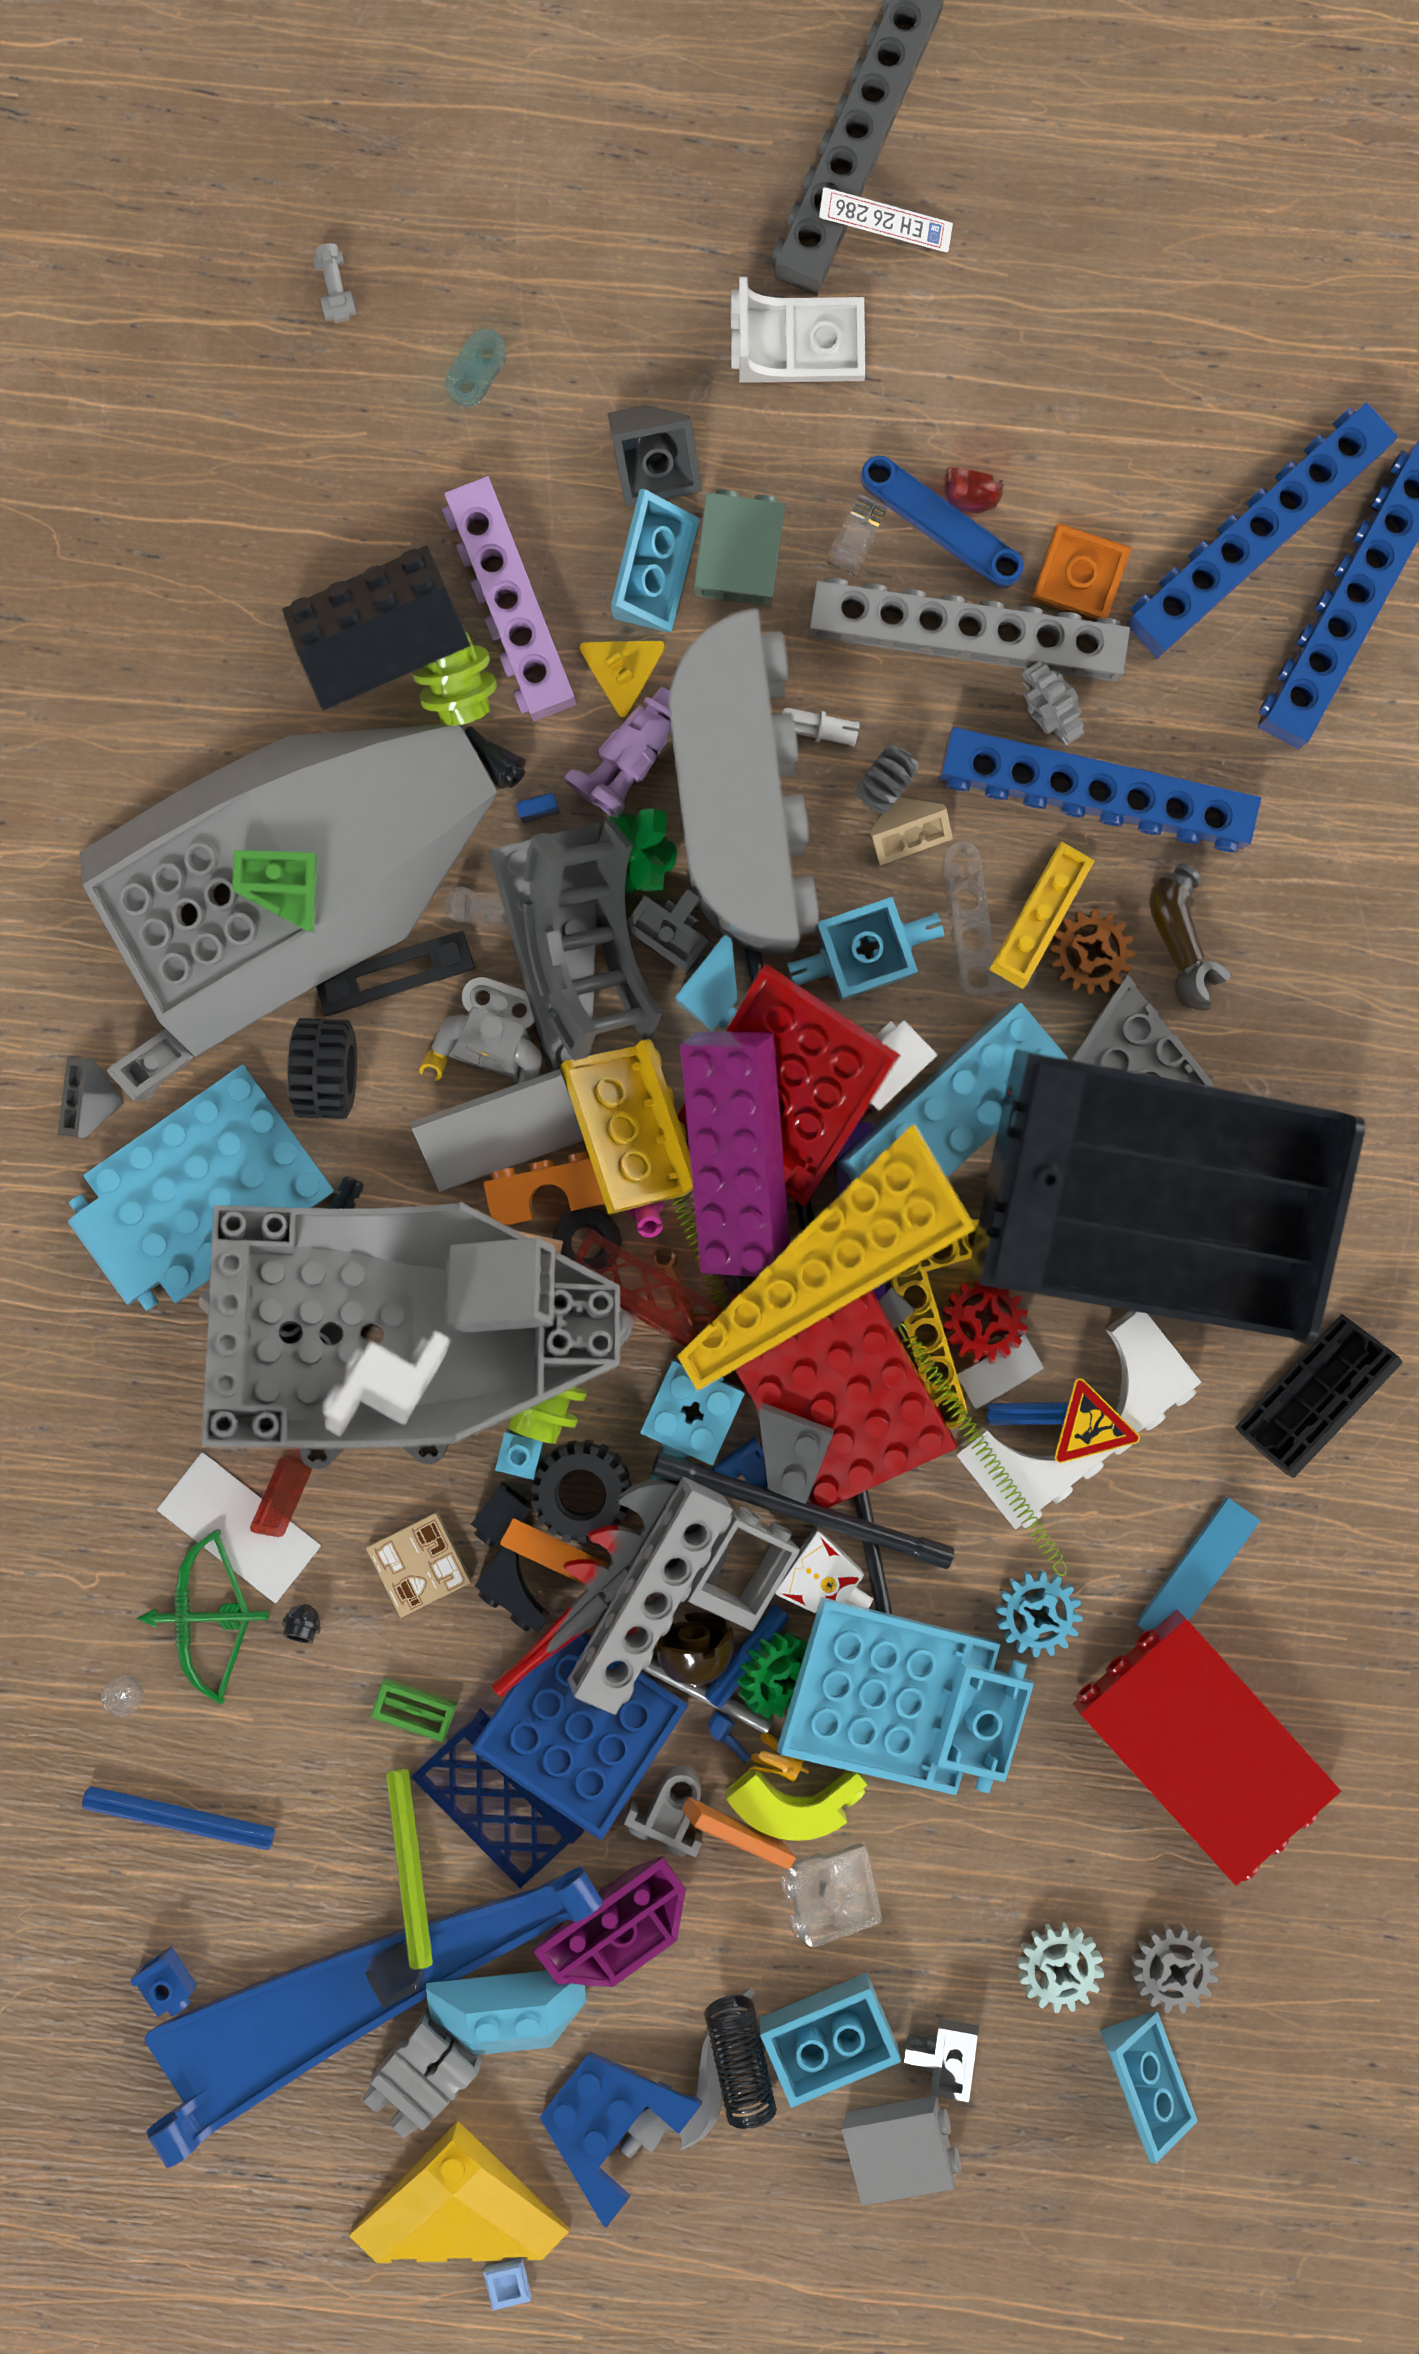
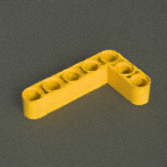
M971 1219L974 1225L977 1226L979 1219ZM968 1234L950 1244V1251L946 1257L936 1259L931 1255L889 1279L891 1287L901 1297H903L907 1288L911 1286H919L923 1290V1302L919 1306L913 1307L914 1311L902 1322L908 1330L906 1332L904 1328L906 1338L915 1335V1331L920 1325L928 1323L935 1329L934 1339L928 1344L921 1345L918 1349L926 1348L923 1355L930 1354V1358L926 1362L933 1360L934 1362L944 1363L946 1374L943 1379L947 1380L944 1386H951L947 1393L955 1392L953 1398H959L957 1405L963 1404L961 1411H967L966 1403L926 1272L970 1259L973 1246L968 1241ZM915 1337L907 1340L908 1345L915 1339ZM919 1344L910 1347V1352L917 1348ZM924 1350L912 1354V1359L914 1360ZM926 1356L915 1361L914 1365L938 1407L942 1401L949 1399L953 1393L938 1399L949 1387L934 1393L945 1381L939 1382L932 1387L930 1386L933 1382L926 1380V1373L922 1374V1372L931 1363L917 1368L928 1357ZM966 1412L950 1419H944L949 1429L960 1426L964 1420L957 1424L955 1422Z

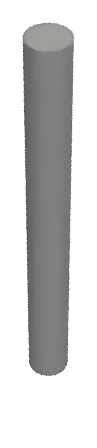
M652 1658L648 1667L643 1670L763 1733L768 1732L773 1723L772 1719L765 1718L760 1713L756 1714L751 1708L732 1698H729L723 1707H716L705 1697V1692L709 1688L707 1685L690 1687L672 1680L661 1669L658 1660Z

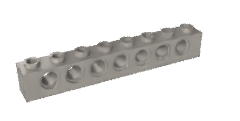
M833 577L826 578L825 582L817 581L808 637L1027 669L1041 661L1042 664H1047L1050 672L1054 671L1063 675L1117 682L1124 673L1130 627L1120 626V621L1116 619L1098 618L1097 622L1081 620V615L1071 612H1060L1058 616L1042 614V609L1031 606L1020 607L1019 611L1004 609L1002 603L988 600L981 601L980 605L964 603L965 599L960 596L943 595L941 599L926 597L925 592L916 589H904L902 593L889 592L886 586L875 583L864 584L863 588L849 586L848 581ZM855 603L862 609L863 614L859 618L850 619L842 613L841 608L845 604ZM885 609H894L900 614L901 621L895 625L887 624L882 620L880 613ZM927 614L933 615L939 620L940 627L933 631L926 630L920 624L919 618ZM970 620L977 625L979 633L975 636H966L960 631L958 624L961 621ZM1002 626L1012 627L1016 631L1017 640L1013 642L1003 641L998 635V628ZM1039 632L1051 633L1055 638L1056 646L1052 648L1041 646L1037 640V634ZM1080 637L1090 639L1094 644V652L1090 654L1081 652L1076 646V639Z

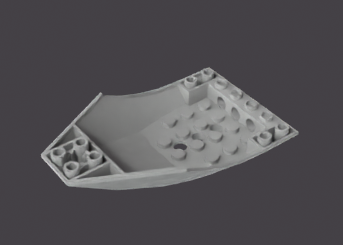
M437 724L290 735L194 782L80 852L82 886L160 1024L197 1057L321 983L369 957L406 940L499 792L461 725ZM234 850L316 853L318 855L315 933L303 930L232 891ZM220 883H225L231 891L229 902L223 906H220L214 899V890ZM188 903L193 904L198 911V918L191 926L186 925L181 918L182 908Z
M462 1202L421 1207L372 1209L214 1205L202 1446L379 1448L456 1443L620 1365V1285L555 1252L553 1326L463 1332L446 1325L447 1318L444 1313V1303L448 1298L446 1262L449 1259L450 1245L528 1237ZM288 1324L297 1325L303 1333L300 1341L295 1344L284 1343L279 1337V1331L283 1326ZM369 1324L379 1326L383 1331V1340L377 1346L409 1364L412 1361V1355L423 1338L430 1342L437 1331L450 1339L444 1359L405 1425L361 1401L341 1436L326 1429L327 1416L323 1414L326 1409L324 1407L326 1400L336 1385L343 1388L346 1384V1368L358 1349L365 1352L368 1347L360 1339V1331L364 1326ZM328 1325L337 1326L343 1333L342 1340L336 1345L323 1343L319 1333L324 1327Z

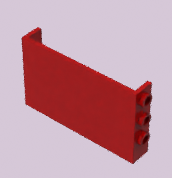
M1176 1609L1154 1630L1148 1629L1137 1638L1136 1646L1125 1656L1120 1655L1113 1659L1106 1667V1673L1098 1681H1092L1083 1686L1077 1693V1699L1072 1704L1124 1764L1231 1882L1237 1886L1242 1881H1247L1254 1877L1259 1871L1260 1865L1268 1857L1284 1850L1289 1843V1839L1298 1830L1314 1823L1318 1817V1812L1342 1791L1188 1619Z

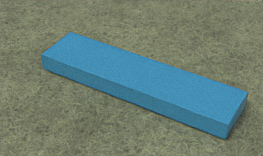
M1226 1496L1135 1623L1145 1631L1148 1629L1154 1630L1176 1609L1189 1621L1261 1520Z

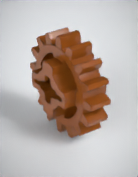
M1093 909L1090 912L1089 918H1086L1081 910L1075 913L1076 923L1066 918L1061 922L1065 932H1055L1053 938L1059 943L1049 947L1048 953L1057 955V960L1050 964V968H1061L1062 973L1057 980L1062 982L1069 978L1072 981L1070 991L1074 992L1083 985L1085 995H1091L1095 986H1097L1103 994L1109 991L1108 981L1115 986L1123 982L1118 974L1119 972H1131L1132 968L1125 963V960L1135 957L1136 952L1127 950L1126 945L1132 942L1134 937H1123L1121 932L1126 927V923L1122 922L1116 926L1113 925V913L1110 912L1103 919H1100L1098 909ZM1083 927H1095L1091 935L1086 937L1073 934L1076 930ZM1109 936L1115 942L1117 953L1111 950L1108 941ZM1095 944L1097 946L1095 952L1100 957L1089 961L1086 959L1088 952L1083 948ZM1066 951L1073 955L1076 964L1074 969L1068 962ZM1097 967L1110 970L1103 977L1088 978L1093 969Z

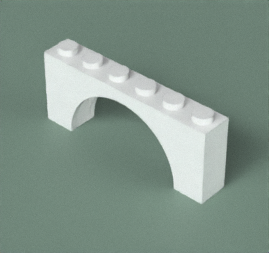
M1129 1310L1105 1329L1116 1347L1122 1372L1121 1392L1115 1411L1137 1433L1144 1427L1147 1431L1153 1429L1165 1419L1166 1416L1163 1412L1175 1403L1177 1406L1185 1404L1197 1393L1194 1388L1201 1381L1147 1313ZM984 1427L980 1428V1433L977 1435L984 1436L982 1442H988L986 1448H992L991 1454L997 1455L994 1461H1001L998 1467H1005L1003 1473H1009L1007 1479H1013L1011 1486H1017L1015 1492H1021L1020 1498L1026 1499L1024 1504L1030 1505L1028 1511L1033 1510L1034 1514L1032 1517L1035 1516L1038 1519L1042 1516L1040 1510L1051 1501L1055 1504L1059 1503L1070 1495L1073 1491L1071 1485L1081 1477L1089 1479L1097 1474L1104 1467L1101 1461L1114 1452L1116 1455H1119L1132 1446L1128 1445L1072 1461L1058 1463L1054 1458L1055 1455L1038 1456L1013 1450L996 1440ZM976 1431L957 1446V1449L952 1451L1014 1529L1021 1525L1024 1528L1029 1527L1035 1522L1036 1518L1028 1520L1024 1524H1021V1522L1026 1520L1032 1512L1017 1518L1028 1506L1021 1507L1015 1512L1013 1511L1024 1499L1009 1505L1020 1493L1005 1499L1016 1487L1000 1493L1011 1481L1005 1482L998 1487L996 1486L1006 1478L1007 1474L992 1480L1003 1468L988 1474L999 1462L984 1468L995 1456L980 1462L990 1450L976 1455L987 1443L979 1445L974 1449L971 1448L982 1437L967 1443L977 1434L978 1431Z

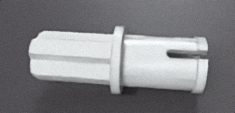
M785 708L782 714H793L796 734L813 737L817 743L822 739L850 745L851 747H854L858 736L856 731L859 729L860 724L858 721L853 722L826 716L825 711H821L819 715Z

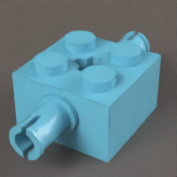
M893 897L820 921L815 926L822 947L820 953L787 963L790 974L806 970V972L792 976V981L799 986L828 975L830 979H833L840 1001L913 977L918 973L911 952L912 946L945 936L942 925L926 930V928L941 922L939 915L935 912L930 916L904 924L900 920ZM862 940H865L867 946L874 945L876 948L871 954V959H866L864 954L858 955L856 952Z
M673 1357L640 1433L661 1442V1445L664 1447L663 1453L681 1459L692 1456L713 1465L745 1394V1390L721 1377L697 1391L680 1360ZM693 1401L698 1402L699 1411L703 1415L701 1417L694 1416L692 1420L687 1419L686 1411L682 1407L684 1405L690 1407ZM650 1474L649 1479H661V1477Z

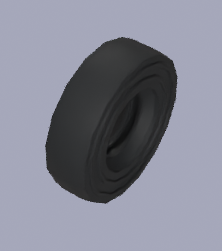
M583 1208L571 1211L560 1219L553 1230L552 1239L563 1241L561 1255L599 1275L609 1270L620 1255L622 1245L620 1230L612 1217L601 1210ZM580 1228H593L601 1236V1249L593 1257H580L572 1249V1236Z

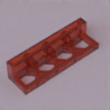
M592 1230L588 1232L574 1258L570 1259L620 1285V1308L685 1348L701 1333L689 1325L685 1309L700 1306L712 1313L713 1315L706 1327L724 1311V1309ZM593 1243L607 1251L610 1267L596 1270L582 1262ZM615 1256L622 1259L626 1263L617 1265ZM633 1266L640 1270L644 1287L634 1290L624 1287L621 1283L618 1269ZM612 1271L614 1280L603 1273ZM648 1276L660 1283L651 1285ZM662 1286L672 1289L678 1307L663 1310L656 1306L652 1289ZM646 1291L648 1300L636 1293ZM682 1296L693 1303L684 1305ZM679 1311L681 1320L670 1313Z

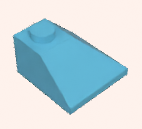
M724 935L675 997L676 1003L712 1032L717 1026L724 1030L737 1012L733 1007L737 1003V989L732 939L727 935Z

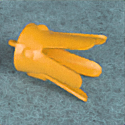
M768 1732L765 1734L761 1733V1740L778 1752L779 1740ZM761 1751L751 1756L753 1762L771 1769L751 1767L749 1770L780 1774L792 1782L795 1781L800 1771L810 1772L802 1767L804 1760L784 1755L780 1756L767 1751Z

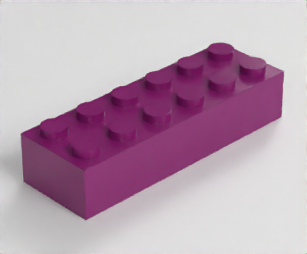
M698 1031L680 1045L700 1271L705 1274L759 1277L790 1245L774 1033Z

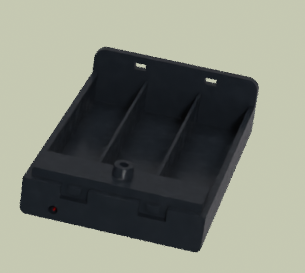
M1016 1049L1012 1059L969 1265V1277L980 1285L1288 1337L1300 1343L1313 1345L1319 1337L1365 1136V1120L1363 1117L1338 1110Z

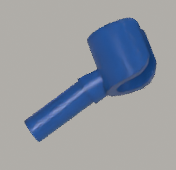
M717 1711L708 1723L711 1735L714 1739L728 1745L743 1763L747 1762L751 1756L729 1734L735 1725L734 1721L724 1713Z

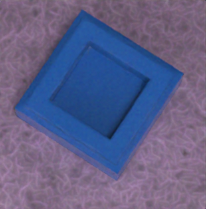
M552 793L523 800L516 804L522 823L560 813L557 800Z

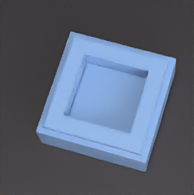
M522 2257L484 2267L483 2274L492 2310L531 2301L532 2294Z

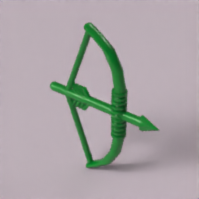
M216 1529L188 1550L179 1567L176 1590L174 1591V1599L176 1600L174 1601L176 1605L174 1609L176 1611L174 1613H157V1609L154 1608L135 1619L153 1627H156L158 1623L175 1622V1635H177L175 1636V1640H177L175 1645H177L180 1665L191 1685L215 1702L223 1704L225 1702L223 1696L248 1622L268 1620L270 1615L267 1611L248 1610L219 1536L221 1530ZM214 1540L238 1603H223L218 1612H190V1605H188L190 1604V1600H188L190 1599V1595H188L190 1590L187 1588L190 1569L199 1551ZM190 1622H219L223 1630L239 1629L218 1693L203 1684L193 1667L189 1645L191 1644V1640H189L191 1639V1635H189L191 1634V1630H189L191 1629Z

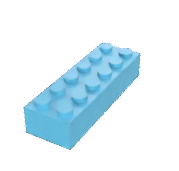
M1021 1002L1006 1006L837 1161V1164L854 1181L907 1128L916 1125L945 1176L948 1177L998 1131L1012 1059L1016 1049L1068 1058Z

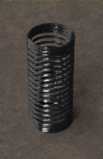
M731 1995L722 1997L712 2002L705 2009L704 2016L712 2044L713 2056L715 2057L714 2061L722 2090L721 2094L725 2103V2113L729 2125L737 2129H754L768 2123L776 2115L777 2111L767 2069L768 2065L764 2056L765 2052L761 2043L759 2025L757 2024L756 2010L752 1999L746 1996ZM740 2007L748 2009L747 2011H728L715 2016L713 2019L710 2018L713 2014L728 2008ZM731 2014H741L739 2016L731 2017L728 2019H719L721 2017L728 2016ZM743 2033V2034L738 2035V2036H735V2037L724 2038V2037L729 2036V2035ZM744 2040L735 2044L725 2045L732 2041ZM746 2046L738 2050L726 2052L727 2050L732 2048ZM738 2053H747L738 2057L727 2058ZM749 2059L738 2064L728 2065L729 2063L734 2061ZM750 2066L745 2069L730 2071L737 2067ZM744 2072H752V2073L747 2074V2075H744V2076L735 2077V2078H730V2077H732V2076H734V2075H736V2074H742V2073H744ZM754 2078L753 2080H750L748 2082L732 2084L736 2081ZM747 2085H755V2086L750 2087V2088L742 2089V2090H739V2091H733L734 2089L739 2088V2087H745V2086H747ZM748 2093V2094H745V2095H742V2096H739V2097H735V2096H737V2095H739V2094ZM756 2103H762L759 2106H756L751 2109L738 2110L741 2107H747ZM768 2104L767 2108L751 2116L736 2117L732 2115L733 2113H751Z

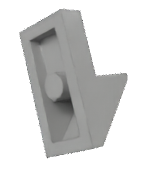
M164 1029L109 1067L107 1072L133 1101L148 1099L154 1096L162 1082L187 1066L193 1056L167 1029Z

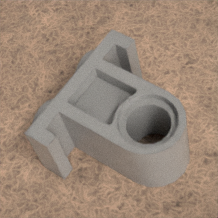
M678 1765L669 1769L663 1777L646 1815L638 1811L639 1803L631 1800L624 1819V1825L629 1827V1832L643 1840H650L652 1837L665 1843L664 1848L677 1856L685 1857L688 1854L696 1858L702 1845V1832L695 1829L692 1836L685 1833L690 1821L683 1813L682 1807L688 1797L700 1802L701 1781L698 1773L693 1768L685 1765ZM677 1782H685L691 1786L692 1791L687 1796L679 1797L671 1791V1787Z

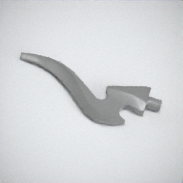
M750 1987L740 1995L751 1999L755 1991ZM737 2007L724 2009L720 2012V2014L728 2011L742 2010L743 2008ZM731 2014L728 2016L721 2017L719 2019L721 2020L738 2016V2014ZM708 2033L702 2045L696 2096L703 2103L679 2133L682 2139L680 2150L702 2140L716 2124L720 2114L722 2090ZM646 2107L629 2128L628 2132L630 2135L621 2144L620 2150L628 2158H631L642 2145L652 2153L662 2135L666 2131L675 2130L649 2107Z

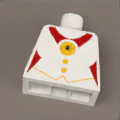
M815 1526L801 1546L800 1552L775 1592L778 1596L814 1613H817L821 1597L867 1609L873 1601V1598L856 1587L863 1577L861 1568L817 1526Z

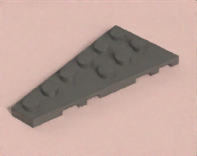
M600 822L557 832L548 836L560 851L599 843ZM530 839L491 849L488 852L548 1073L558 1069L561 1070L560 1065L566 1060H571L572 1057L562 1044L551 1023L550 1018L556 1015L548 995L540 996L528 952L523 903L530 902V882L524 881ZM597 860L565 866L560 890L595 883ZM596 899L559 907L561 936L596 928ZM595 945L564 952L572 980L595 974ZM594 992L578 995L589 1018L593 1019ZM592 1046L588 1056L592 1055Z

